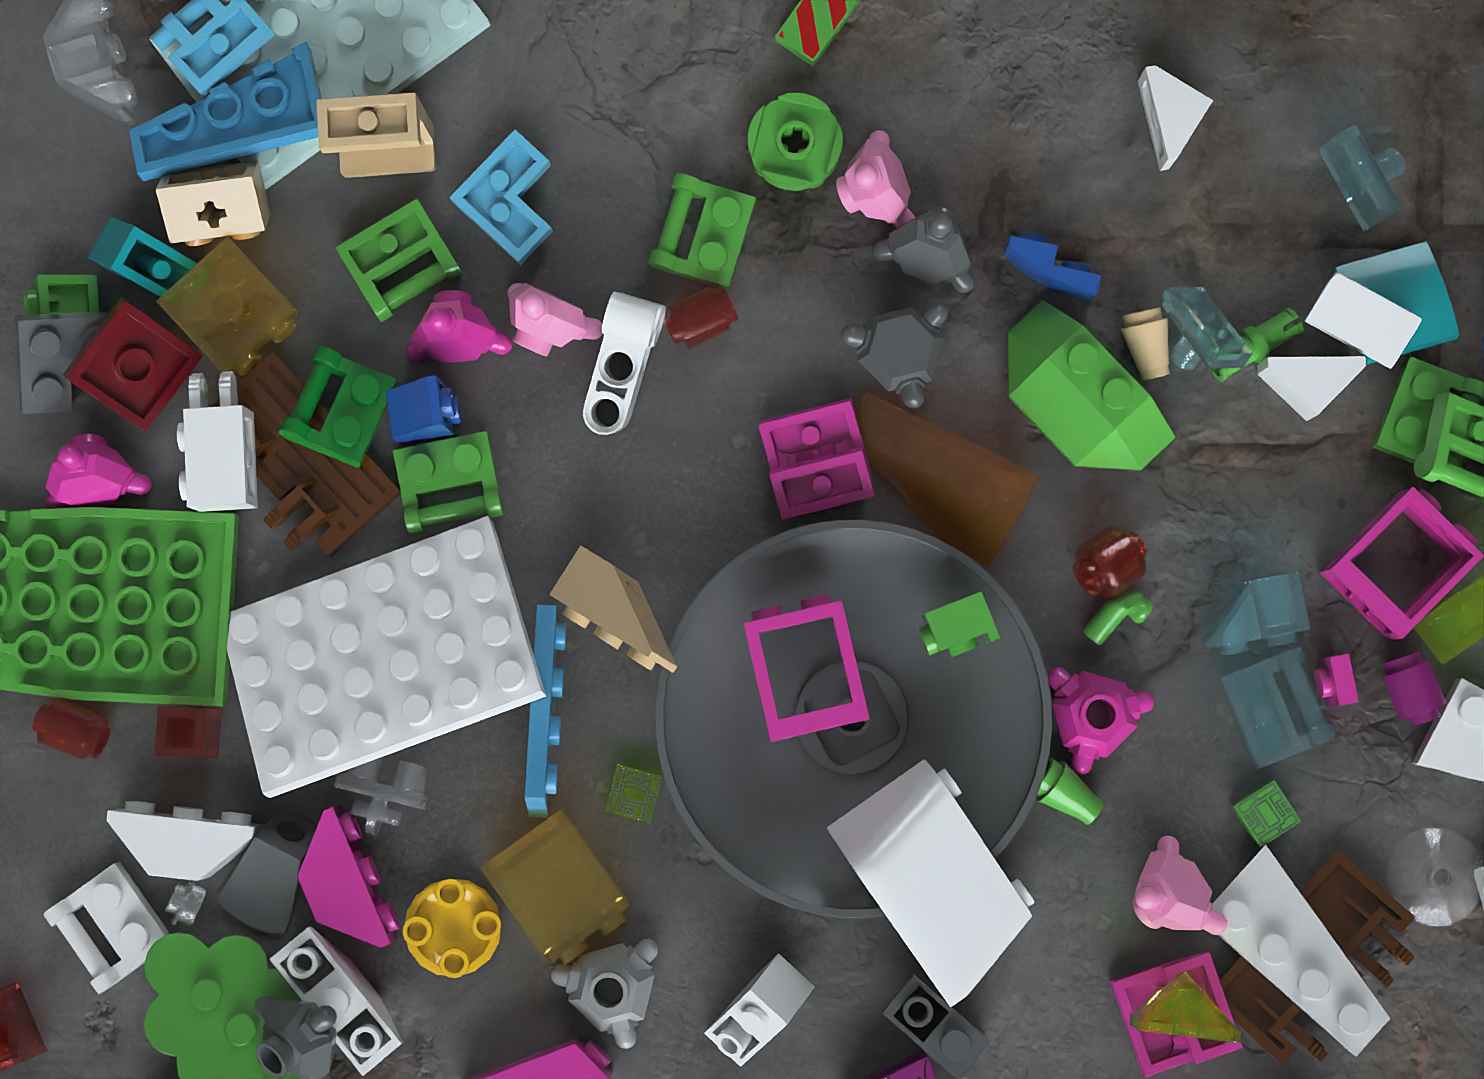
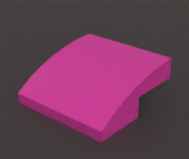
M852 397L759 422V431L771 469L769 476L782 520L875 497L869 462Z
M1210 952L1172 960L1109 980L1141 1075L1144 1077L1191 1061L1198 1064L1243 1048Z

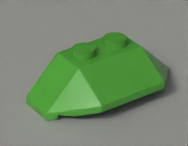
M1042 300L1007 333L1008 398L1074 467L1140 471L1176 438L1151 395L1082 324L1046 301Z

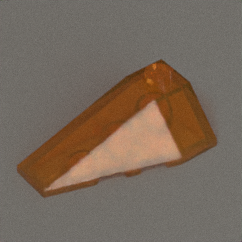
M865 392L856 408V414L868 462L904 498V501L929 524L943 542L989 567L1018 520L1040 477L986 448Z

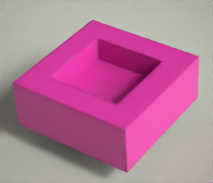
M1342 654L1318 658L1319 669L1314 671V681L1320 698L1325 697L1327 706H1341L1359 702L1350 655Z

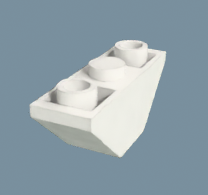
M125 801L124 809L108 810L107 822L148 875L195 881L211 877L248 848L256 834L264 826L263 824L251 823V814L222 812L221 820L202 818L204 809L174 806L173 814L155 812V803Z
M311 926L270 958V961L302 1001L314 1002L318 1007L328 1005L335 1009L337 1019L333 1026L337 1030L336 1043L362 1076L403 1043L379 994L351 959Z

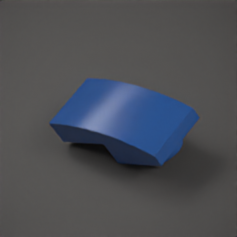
M1029 232L1019 233V237L1010 235L1003 255L1025 275L1039 284L1073 299L1090 303L1096 296L1101 275L1089 273V266L1072 261H1064L1061 266L1054 265L1058 246L1047 244L1046 237Z

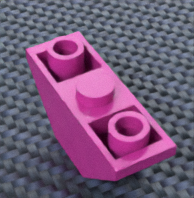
M342 805L331 807L322 813L297 877L317 923L382 948L398 940L395 930L400 928L398 916L389 901L383 903L376 885L381 883V877L374 860L370 856L366 858L363 856L357 841L362 838V832L356 817L351 811L345 813Z

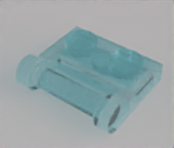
M1300 646L1280 652L1272 657L1218 678L1255 769L1263 768L1337 737L1332 723L1326 724L1301 662L1305 658ZM1282 669L1308 731L1301 735H1298L1272 674Z

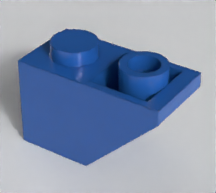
M437 375L427 376L386 391L392 439L398 444L403 445L457 437L455 424L462 423L460 399L458 395H453L452 388H448Z

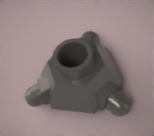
M935 206L926 209L923 214L889 233V238L880 240L873 246L872 253L875 259L881 262L895 260L896 263L900 264L905 274L934 285L943 280L945 282L950 281L954 288L961 293H967L974 287L975 280L969 272L971 262L960 230V220L954 212L947 208Z
M937 302L931 304L924 312L921 309L916 311L913 307L869 317L868 324L863 323V327L855 324L846 325L841 331V339L846 345L856 348L855 353L859 354L857 360L888 392L895 390L896 394L902 395L903 402L907 407L918 408L923 404L925 398L922 388L926 387V382L933 379L944 339L939 334L942 331L939 326L947 319L948 310L945 305Z
M269 996L258 998L254 1004V1012L260 1019V1027L263 1029L262 1042L256 1047V1055L262 1067L270 1075L277 1078L291 1074L297 1075L301 1079H332L330 1069L335 1054L337 1031L333 1026L337 1019L335 1009L328 1005L318 1007L314 1002L295 999L274 1000Z

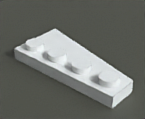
M1265 845L1213 902L1212 909L1224 915L1227 920V928L1219 936L1356 1057L1390 1020V1017Z

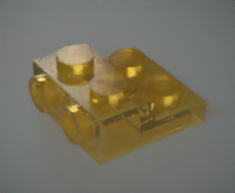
M228 236L156 301L221 372L233 371V373L237 372L239 375L248 373L259 363L261 355L258 351L271 339L275 343L286 339L297 326L293 319L300 314L292 303Z

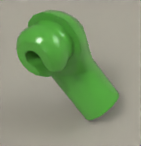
M1131 589L1105 602L1084 627L1083 632L1092 641L1102 645L1127 615L1135 623H1142L1153 610V604L1143 597V592Z

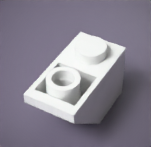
M778 953L754 976L704 1034L725 1055L731 1057L741 1067L790 1022L815 986Z

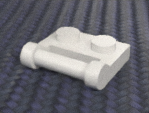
M121 862L112 864L43 914L51 927L58 926L94 979L90 983L98 995L144 964L147 952L154 942L170 934ZM83 906L121 958L112 967H110L74 915Z

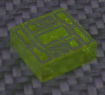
M616 764L604 811L652 823L664 776Z

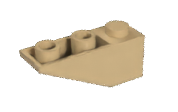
M580 545L549 594L566 605L561 614L585 629L589 622L592 621L598 625L593 634L617 650L622 642H625L631 646L626 655L650 671L658 663L674 673L677 665L639 582Z

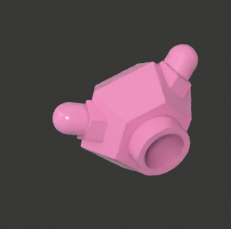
M876 130L871 133L869 139L866 140L849 162L845 174L837 178V191L841 202L848 212L854 213L861 210L868 218L885 220L888 224L893 223L896 228H899L915 218L914 214L907 208L911 191L901 161L889 147L890 138L885 131Z
M514 283L508 288L510 321L514 327L518 328L512 340L513 342L548 357L553 345L563 347L572 339L596 340L602 336V322L595 318L585 317L583 310L576 305L527 283Z
M1163 836L1160 838L1156 852L1151 851L1138 881L1135 897L1133 898V909L1142 923L1153 929L1163 926L1172 930L1204 929L1213 935L1222 934L1227 928V920L1224 915L1212 909L1213 904L1210 903L1212 890L1196 864L1179 855V842L1173 836Z

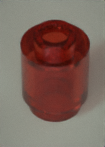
M720 286L714 290L707 287L668 306L671 316L663 319L675 345L684 342L689 350L730 330L729 324L738 321V316L723 286Z
M55 698L49 705L43 704L37 711L32 725V730L37 732V743L79 759H85L87 756L97 759L104 751L112 729L111 723L103 720L102 714L59 698Z

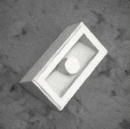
M1337 272L1328 280L1305 320L1306 323L1389 369L1393 367L1422 321L1417 315Z

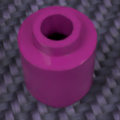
M1420 650L1382 663L1386 672L1382 678L1399 720L1409 718L1412 726L1441 716L1438 708L1447 704L1430 660H1424Z

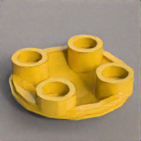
M449 878L431 883L415 896L406 912L403 936L407 942L408 950L420 966L436 975L457 978L464 974L475 972L490 960L500 941L502 922L497 904L485 889L469 880Z

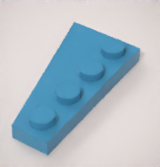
M537 605L534 657L546 697L532 701L530 704L524 796L529 817L549 818L550 794H557L558 764H551L552 745H560L561 716H554L555 697H563L564 668H556L557 650L565 651L567 622L558 621L557 605Z

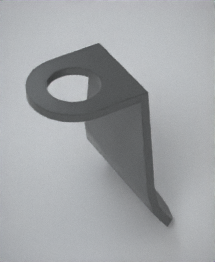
M294 813L276 814L265 823L252 840L231 877L217 896L218 901L229 914L256 930L270 934L287 933L295 907L299 882L297 876L301 868L302 859L306 856L316 831L312 823ZM283 824H292L299 827L305 837L301 841L290 842L280 837L277 828Z

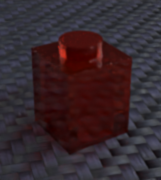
M158 706L154 756L200 759L218 758L222 709Z

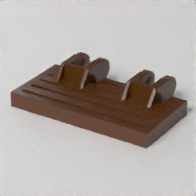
M272 351L237 383L238 405H243L254 412L256 459L264 452L267 454L256 465V476L281 501L265 516L264 521L271 529L283 524L289 516L307 501L315 511L288 534L284 544L291 551L297 549L328 522L331 526L315 541L329 556L333 557L401 495V491L368 453H366L359 469L294 443L279 434L278 430L284 418L291 416L305 384L280 356ZM220 399L211 407H220ZM320 400L308 424L310 428L319 432L330 412Z
M1338 850L1300 890L1301 895L1345 956L1354 961L1383 987L1388 988L1394 979L1390 976L1387 969L1381 964L1376 963L1358 947L1368 935L1383 946L1399 963L1408 966L1415 958L1405 946L1380 926L1379 923L1384 920L1401 935L1416 917ZM1241 956L1219 980L1233 1021L1279 1063L1283 1065L1297 1050L1294 1045L1280 1034L1283 1029L1320 1062L1328 1055L1324 1046L1316 1038L1309 1036L1293 1021V1018L1302 1009L1244 957ZM1355 968V970L1357 971V973H1358V974L1360 975V977L1362 978L1364 975H1363L1359 970H1357V969Z

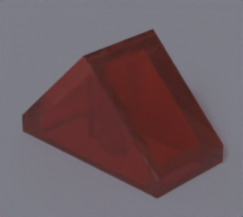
M16 982L0 989V1072L47 1051L22 989Z

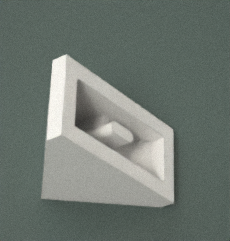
M1156 65L1145 67L1137 82L1159 170L1163 171L1168 170L1175 162L1213 100Z
M1366 356L1267 357L1257 365V375L1304 420L1308 421L1319 415L1366 366Z

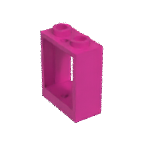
M1414 487L1399 491L1319 572L1388 641L1403 639L1484 557L1475 547L1477 544L1475 537L1460 524L1455 523L1452 525L1439 512L1442 507L1430 493L1423 489L1417 491ZM1401 512L1409 517L1451 558L1448 564L1402 610L1352 563Z
M829 594L801 600L802 610L782 614L781 606L751 612L753 621L743 623L771 742L870 719L842 600L831 603ZM832 617L851 703L778 719L759 634Z

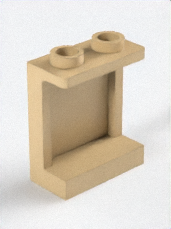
M415 92L316 100L319 149L322 153L339 152L340 173L343 177L432 172L436 169L434 125Z

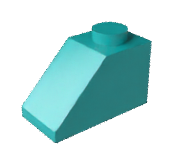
M110 217L88 256V259L187 313L190 312L211 274V271L151 235L114 217Z

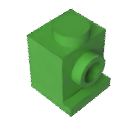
M982 591L922 615L925 625L918 627L921 641L929 656L948 648L952 658L979 647L976 637L983 635L986 644L1000 639Z

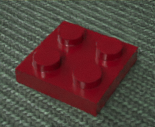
M121 297L65 370L63 376L146 432L203 355Z

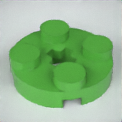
M804 93L781 95L778 97V100L772 101L766 107L764 105L754 115L748 131V152L755 172L771 185L784 190L799 191L807 188H816L823 184L825 179L837 167L843 146V133L836 117L830 112L831 109L819 98ZM793 131L802 132V140L809 143L806 149H799L797 153L788 152V146L781 143L782 138L791 137Z

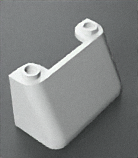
M924 759L829 825L827 830L943 998L952 1007L972 991L1031 919L1032 914L1028 907L1035 902L1018 878L1010 882L954 799L962 792L944 768L936 773Z

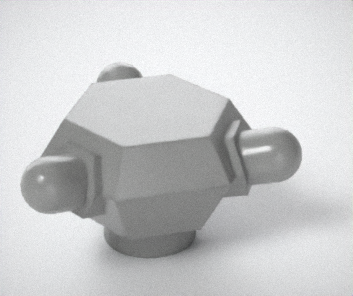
M646 938L641 940L634 948L631 945L626 947L621 943L579 956L578 962H573L572 966L563 963L554 966L551 971V979L556 985L566 987V993H569L568 1001L600 1032L607 1030L608 1034L614 1035L615 1042L619 1047L628 1049L637 1040L634 1027L638 1026V1021L644 1020L655 976L651 971L653 967L649 963L657 956L658 945L654 940Z

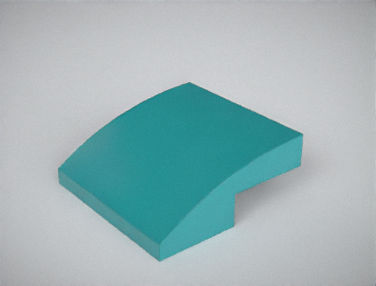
M1427 241L1335 267L1334 273L1337 272L1422 319L1401 355L1458 339L1459 330L1452 304ZM1366 356V365L1377 362Z

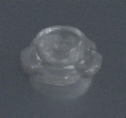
M189 880L186 886L177 883L165 910L174 914L171 921L173 925H176L177 921L191 926L195 920L207 889L195 885V880Z

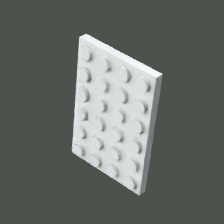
M489 516L231 611L227 652L262 794L269 798L546 697L496 529Z

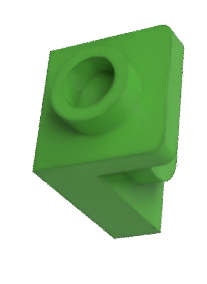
M37 275L31 285V289H25L24 291L25 315L99 312L97 275Z

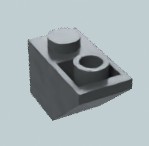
M915 974L882 1011L889 1020L956 1079H959L991 1042L982 1030L954 1006L950 1007L943 996Z

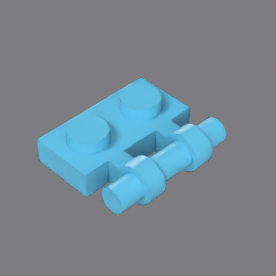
M191 0L175 15L169 12L161 19L160 22L163 25L149 37L162 52L176 40L181 44L168 59L203 97L208 95L210 89L218 86L275 35L272 29L245 0H232L226 6L220 2L221 0ZM210 12L214 17L192 35L188 29L206 13Z

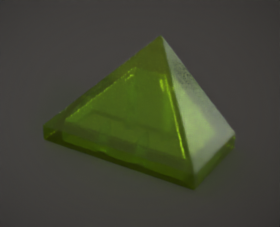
M1183 971L1130 1014L1129 1025L1139 1031L1240 1043L1241 1032L1186 971Z

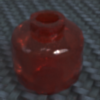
M1116 526L1106 527L1077 548L1073 572L1079 584L1089 594L1093 596L1100 595L1104 598H1114L1143 578L1146 573L1147 562L1145 556L1147 549L1142 539L1134 532L1127 533L1124 529Z

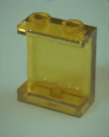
M566 808L560 809L480 867L548 965L558 958L562 960L564 965L589 948L584 941L585 938L598 929L605 936L628 919L624 910L632 904L628 896L622 894L574 826L576 822Z

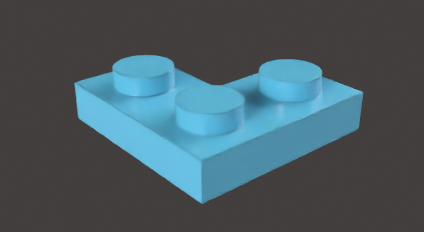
M516 130L449 197L453 204L520 266L553 232L551 226L520 199L551 167L550 161Z

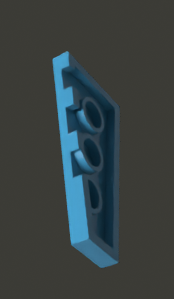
M307 41L292 48L293 54L273 64L268 60L252 68L254 73L230 86H228L227 82H224L210 89L208 97L190 106L187 103H183L129 130L139 177L143 181L318 138L316 100L322 99L312 51Z

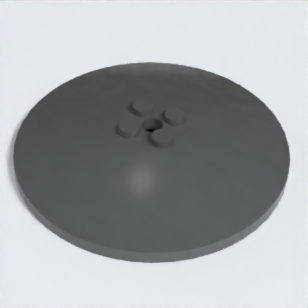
M834 520L787 530L748 549L722 568L702 588L687 608L674 631L668 648L677 668L672 673L662 666L658 679L655 703V734L665 783L676 809L689 831L703 849L725 871L745 886L768 899L793 909L817 915L840 918L884 916L885 913L859 878L827 830V827L924 759L936 773L945 768L962 793L954 799L994 859L1007 847L1021 828L1035 802L1044 778L1052 734V701L1048 676L1040 649L1028 623L1002 586L979 564L938 538L912 528L870 520ZM982 591L1000 639L986 644L983 635L976 637L979 647L952 658L948 648L929 656L918 632V627L925 625L922 615ZM829 594L831 603L841 600L843 603L870 719L865 720L863 726L854 732L845 731L838 726L771 742L743 623L753 621L751 614L753 611L781 606L782 614L802 610L801 600ZM832 617L759 634L778 719L851 703Z

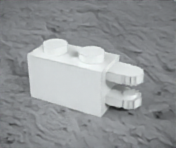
M225 371L220 374L218 382L220 407H208L206 379L203 373H193L189 376V409H183L184 422L178 423L177 426L178 446L181 452H185V471H181L179 474L182 500H187V507L199 512L258 508L254 412L243 405H238L237 382L233 371Z

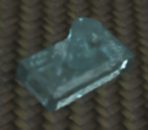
M1356 124L1340 131L1318 149L1363 232L1379 225L1402 209L1388 183V180L1401 175L1405 170L1404 159L1396 149L1389 148L1373 156Z
M1168 287L1159 302L1183 334L1170 352L1171 360L1178 367L1185 370H1193L1200 360L1203 361L1207 368H1243L1253 353L1204 287Z

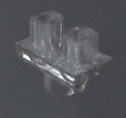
M380 757L347 769L346 774L338 773L334 787L373 797L371 804L355 800L351 814L367 818L366 833L377 835L382 822L399 826L402 818V812L387 808L388 801L427 810L430 796L424 795L427 778L426 767L400 761L394 784L389 786L377 783L384 758Z

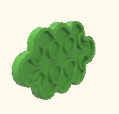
M180 932L165 935L154 942L147 952L144 968L148 982L159 996L147 1009L144 1020L145 1036L152 1047L162 1054L177 1057V1071L180 1079H301L299 1076L286 1074L281 1078L270 1075L262 1067L256 1055V1047L262 1042L263 1029L260 1027V1019L254 1012L256 1000L262 996H269L274 1000L295 999L302 1001L278 969H268L266 954L258 943L249 937L234 935L222 938L208 949L194 936Z

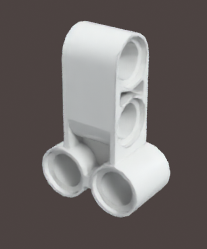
M614 291L612 293L602 324L604 338L583 409L585 424L593 432L608 435L621 431L628 425L651 347H655L662 329L666 306ZM619 352L627 354L633 363V371L625 380L615 378L609 369L611 358ZM603 399L614 401L619 408V418L613 426H606L597 419L596 407Z

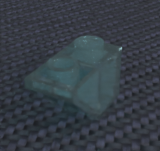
M1299 572L1251 580L1239 584L1203 638L1204 649L1218 647L1220 656L1250 651L1248 641L1266 638L1268 647L1297 642L1295 632L1310 630Z

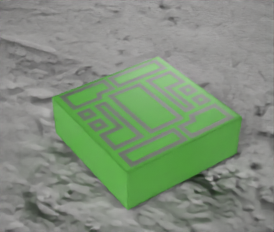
M1271 779L1230 805L1255 845L1259 848L1301 822L1275 780Z

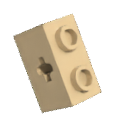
M258 160L191 169L163 176L156 187L170 244L185 242L188 246H200L211 242L216 237L231 235L236 240L250 239L258 236L261 231H265L271 215ZM208 201H213V202H214V204H207V203H208Z

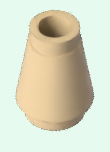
M1157 307L1123 315L1125 327L1120 328L1135 365L1138 371H1140L1141 380L1169 375L1168 318L1162 317L1161 308Z

